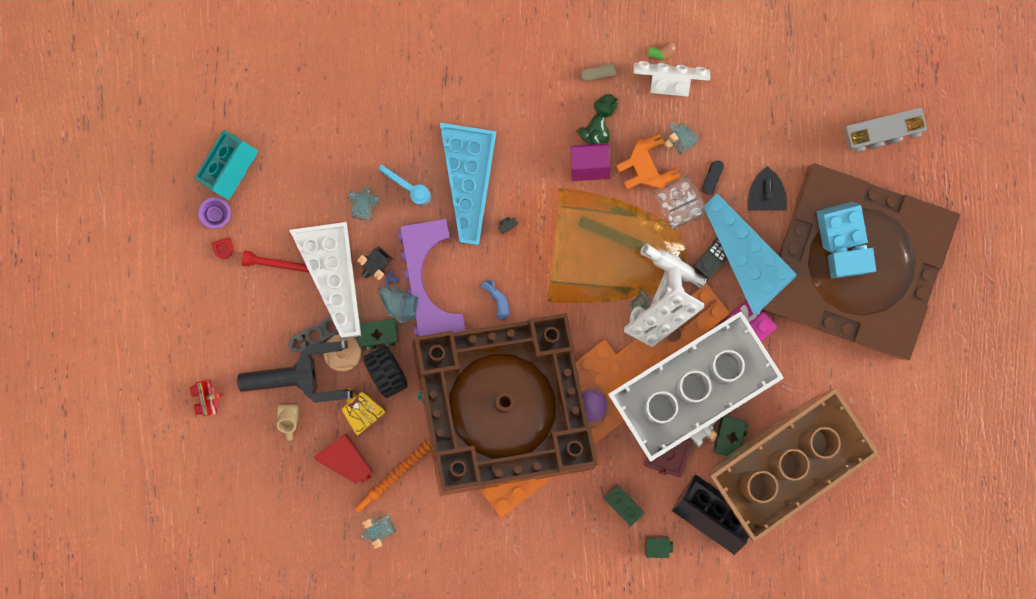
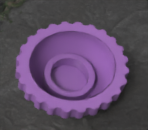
M212 197L201 203L198 210L201 224L212 230L225 227V224H228L231 210L225 200Z
M597 389L583 391L582 396L587 421L596 422V420H600L606 414L608 401L601 391H597Z

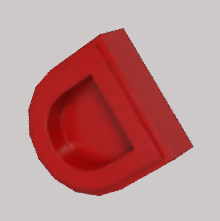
M230 237L211 243L213 251L218 258L227 259L233 254V244Z

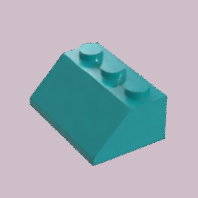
M223 130L194 179L229 200L235 193L241 179L246 175V171L255 160L259 150Z

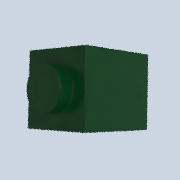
M645 536L646 558H669V554L673 553V541H670L668 536Z

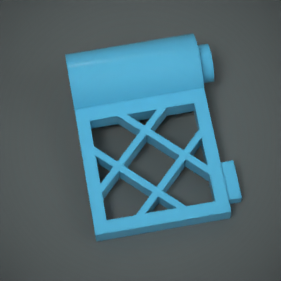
M382 164L380 165L378 170L408 190L411 200L416 205L425 206L430 202L431 193L424 185L412 186Z

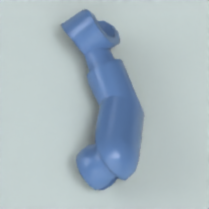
M488 279L480 286L484 290L489 291L496 300L499 310L496 313L497 318L505 320L510 315L507 298L498 289L494 288V281Z

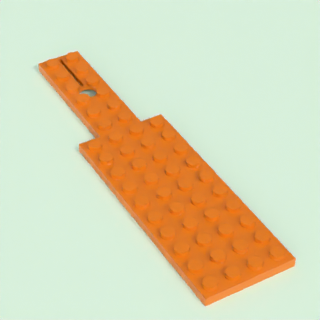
M707 283L690 295L704 303V308L681 325L682 329L680 326L678 327L681 333L678 340L670 341L665 337L655 346L651 347L638 339H634L618 353H615L606 340L603 339L575 361L582 393L587 391V389H597V391H601L608 401L607 411L603 418L596 420V422L588 421L594 445L625 421L609 397V393L698 339L730 314ZM553 477L502 484L497 487L480 489V491L502 518Z

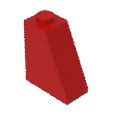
M347 433L313 457L317 462L355 484L359 481L364 483L371 478L372 468Z

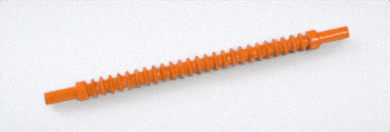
M429 438L427 442H423V446H419L420 449H415L416 452L411 453V457L407 456L408 459H404L403 464L399 463V467H395V471H391V475L387 474V478H383V482L379 481V485L374 486L375 489H370L367 492L368 495L354 507L358 513L370 502L376 501L379 498V494L382 495L384 490L387 491V487H391V483L395 484V480H399L400 475L404 476L403 473H407V469L412 468L411 465H416L415 462H419L420 457L424 458V454H428V450L431 451Z

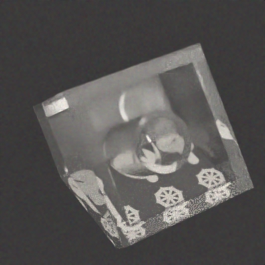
M688 175L665 185L666 187L662 190L657 189L653 191L672 230L707 214L703 199Z

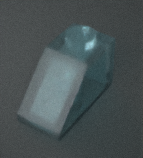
M393 285L378 287V293L389 316L401 323L416 318L417 296Z

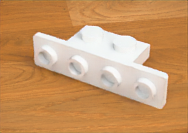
M640 61L633 65V72L635 74L652 75L650 93L688 97L691 79L709 81L711 77L710 70L704 67L688 68L685 65L669 66L665 63L655 65L645 61Z

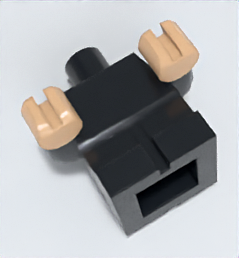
M378 246L369 256L361 255L357 262H361L360 264L365 269L362 272L363 277L367 279L372 275L377 277V280H380L385 274L383 269L393 258Z

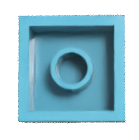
M849 202L816 211L822 245L827 251L834 252L835 249L849 248L868 243L860 204Z
M867 245L851 248L852 251H848L847 248L835 249L832 254L827 256L830 278L876 272L873 248L867 249Z

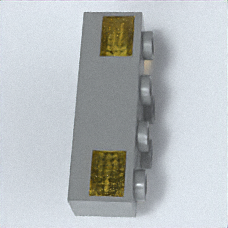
M922 107L848 125L843 128L847 149H854V152L866 150V147H869V150L879 148L885 145L884 142H887V145L903 141V137L909 135L911 139L920 137L922 132L927 131Z

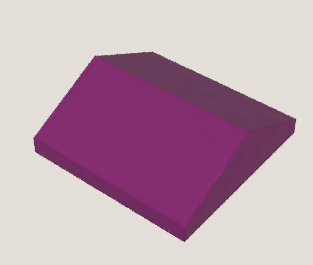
M609 143L570 146L572 181L610 179Z

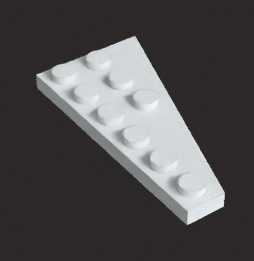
M347 222L289 230L341 338L361 336Z

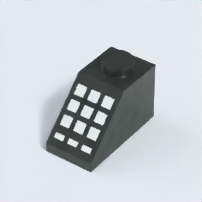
M718 238L713 241L692 266L706 279H710L727 257Z

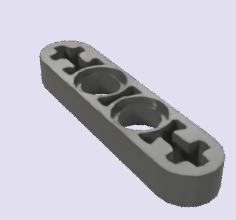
M332 317L290 338L288 345L291 351L298 353L305 350L307 342L302 343L300 349L293 347L295 339L298 341L304 339L303 334H305L307 341L312 345L318 344L339 333L337 329L334 332H330L326 328L327 323L333 321ZM312 330H317L320 333V338L316 341L310 339L309 334Z

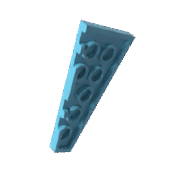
M440 123L460 243L479 245L497 131Z
M717 193L704 206V209L753 314L757 315L797 274Z

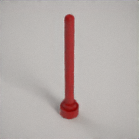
M244 250L242 266L250 267V265L259 264L310 273L306 264L258 257L256 254H252L251 251Z

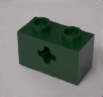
M396 319L360 323L361 336H358L359 347L364 346V350L376 349L375 345L383 344L386 347L395 346L394 342L399 341ZM376 329L383 333V336L379 338L380 340H377V337H373Z
M725 415L721 417L713 452L727 456L742 446V438L746 436L748 431L746 421ZM733 432V435H735L736 438L732 439L730 442V439L727 438V435H731Z
M617 483L603 496L605 501L630 527L645 514Z

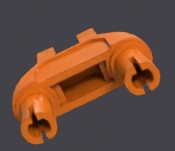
M659 132L646 139L639 138L630 159L615 166L618 173L632 167L636 174V177L623 183L626 190L639 184L662 190L666 187V184L681 178L679 173L671 176L678 171L676 167L660 174L654 166L648 152L650 149L664 144L663 138L655 141L662 137Z

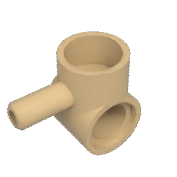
M278 404L277 428L286 434V440L291 441L294 439L293 432L296 429L297 423H299V405Z

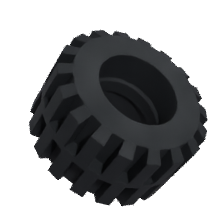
M383 345L364 356V364L376 387L385 398H389L408 387L406 377L388 347Z

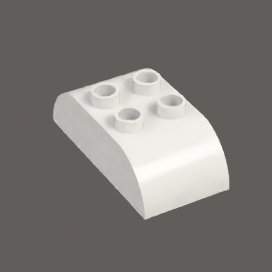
M739 312L608 395L651 462L779 382L784 377L743 313Z

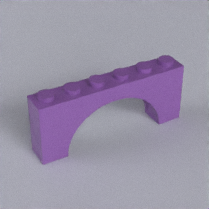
M447 219L401 226V231H398L399 242H403L404 250H401L402 260L407 262L408 269H404L406 281L410 280L411 288H408L409 299H413L414 307H411L412 318H416L417 326H414L415 336L453 331V333L466 331L463 314L448 313L433 304L425 292L422 281V269L426 256L436 244L450 239Z

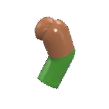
M667 42L661 49L650 47L647 56L666 60L675 53L676 46L673 42Z

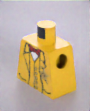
M362 391L357 396L353 392L354 398L345 399L348 404L342 408L357 436L387 411L365 391Z

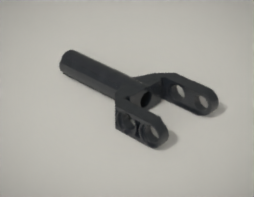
M347 340L308 345L293 367L239 373L237 377L238 388L240 392L297 386L314 403L354 398L353 390L349 391L347 389L316 393L318 387L315 361L312 355L342 351L348 348Z

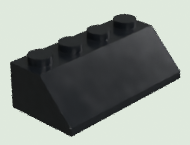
M695 474L678 497L672 512L735 555L746 545L749 536L721 493Z

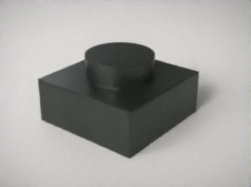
M508 216L499 222L501 226L498 229L503 235L517 226L518 223L514 217L510 219Z

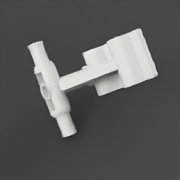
M645 244L641 248V255L653 260L654 265L663 269L665 273L650 308L646 310L640 306L635 307L630 315V323L624 327V332L653 347L704 308V303L685 293L684 288H682V281H689L698 288H702L706 283V277L696 273L692 266L681 261L679 257Z

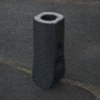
M718 160L711 163L708 174L700 189L701 192L713 195L724 168L722 161Z

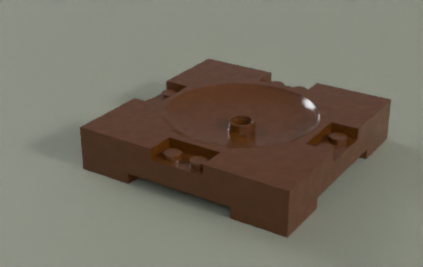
M816 163L809 165L779 253V257L797 276L762 311L899 359L910 361L929 307L927 304L938 272L944 264L961 214L908 195H901L878 187L865 180ZM855 202L862 207L868 243L857 246L867 245V249L873 248L876 272L831 279L827 256L832 254V252L823 248L816 211ZM856 246L847 248V250L852 251L851 248H855Z
M567 313L532 318L528 321L414 337L412 347L429 430V441L439 496L497 487L502 484L531 479L537 480L593 470L598 465L573 353L574 345ZM506 400L509 407H502L499 401Z

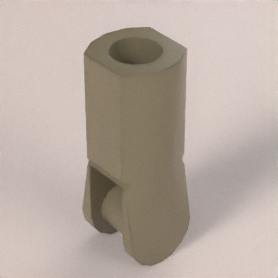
M614 63L585 69L580 74L583 81L616 76Z

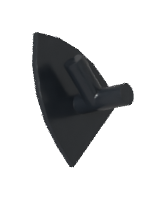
M768 166L757 175L752 183L748 197V210H786V193L783 184L776 173Z

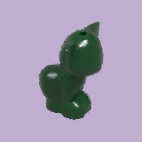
M605 94L597 99L593 105L597 114L590 120L586 128L581 127L576 130L589 145L608 144L610 131L605 124V118L611 117L616 112L619 104L618 98L612 94Z

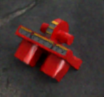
M211 380L196 382V385L190 387L192 397L199 396L200 400L199 404H194L195 414L203 415L204 417L218 413L216 408L219 405L218 398L223 397L222 393H216L215 387H212Z

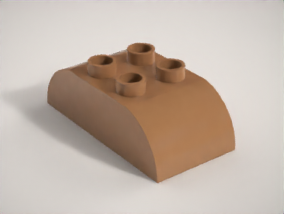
M835 388L808 400L727 455L711 469L708 475L752 542L755 543L873 459L879 452Z

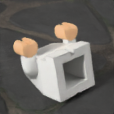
M717 421L692 435L689 439L698 448L703 445V440L706 438L713 443L717 439V434L713 431L712 426Z

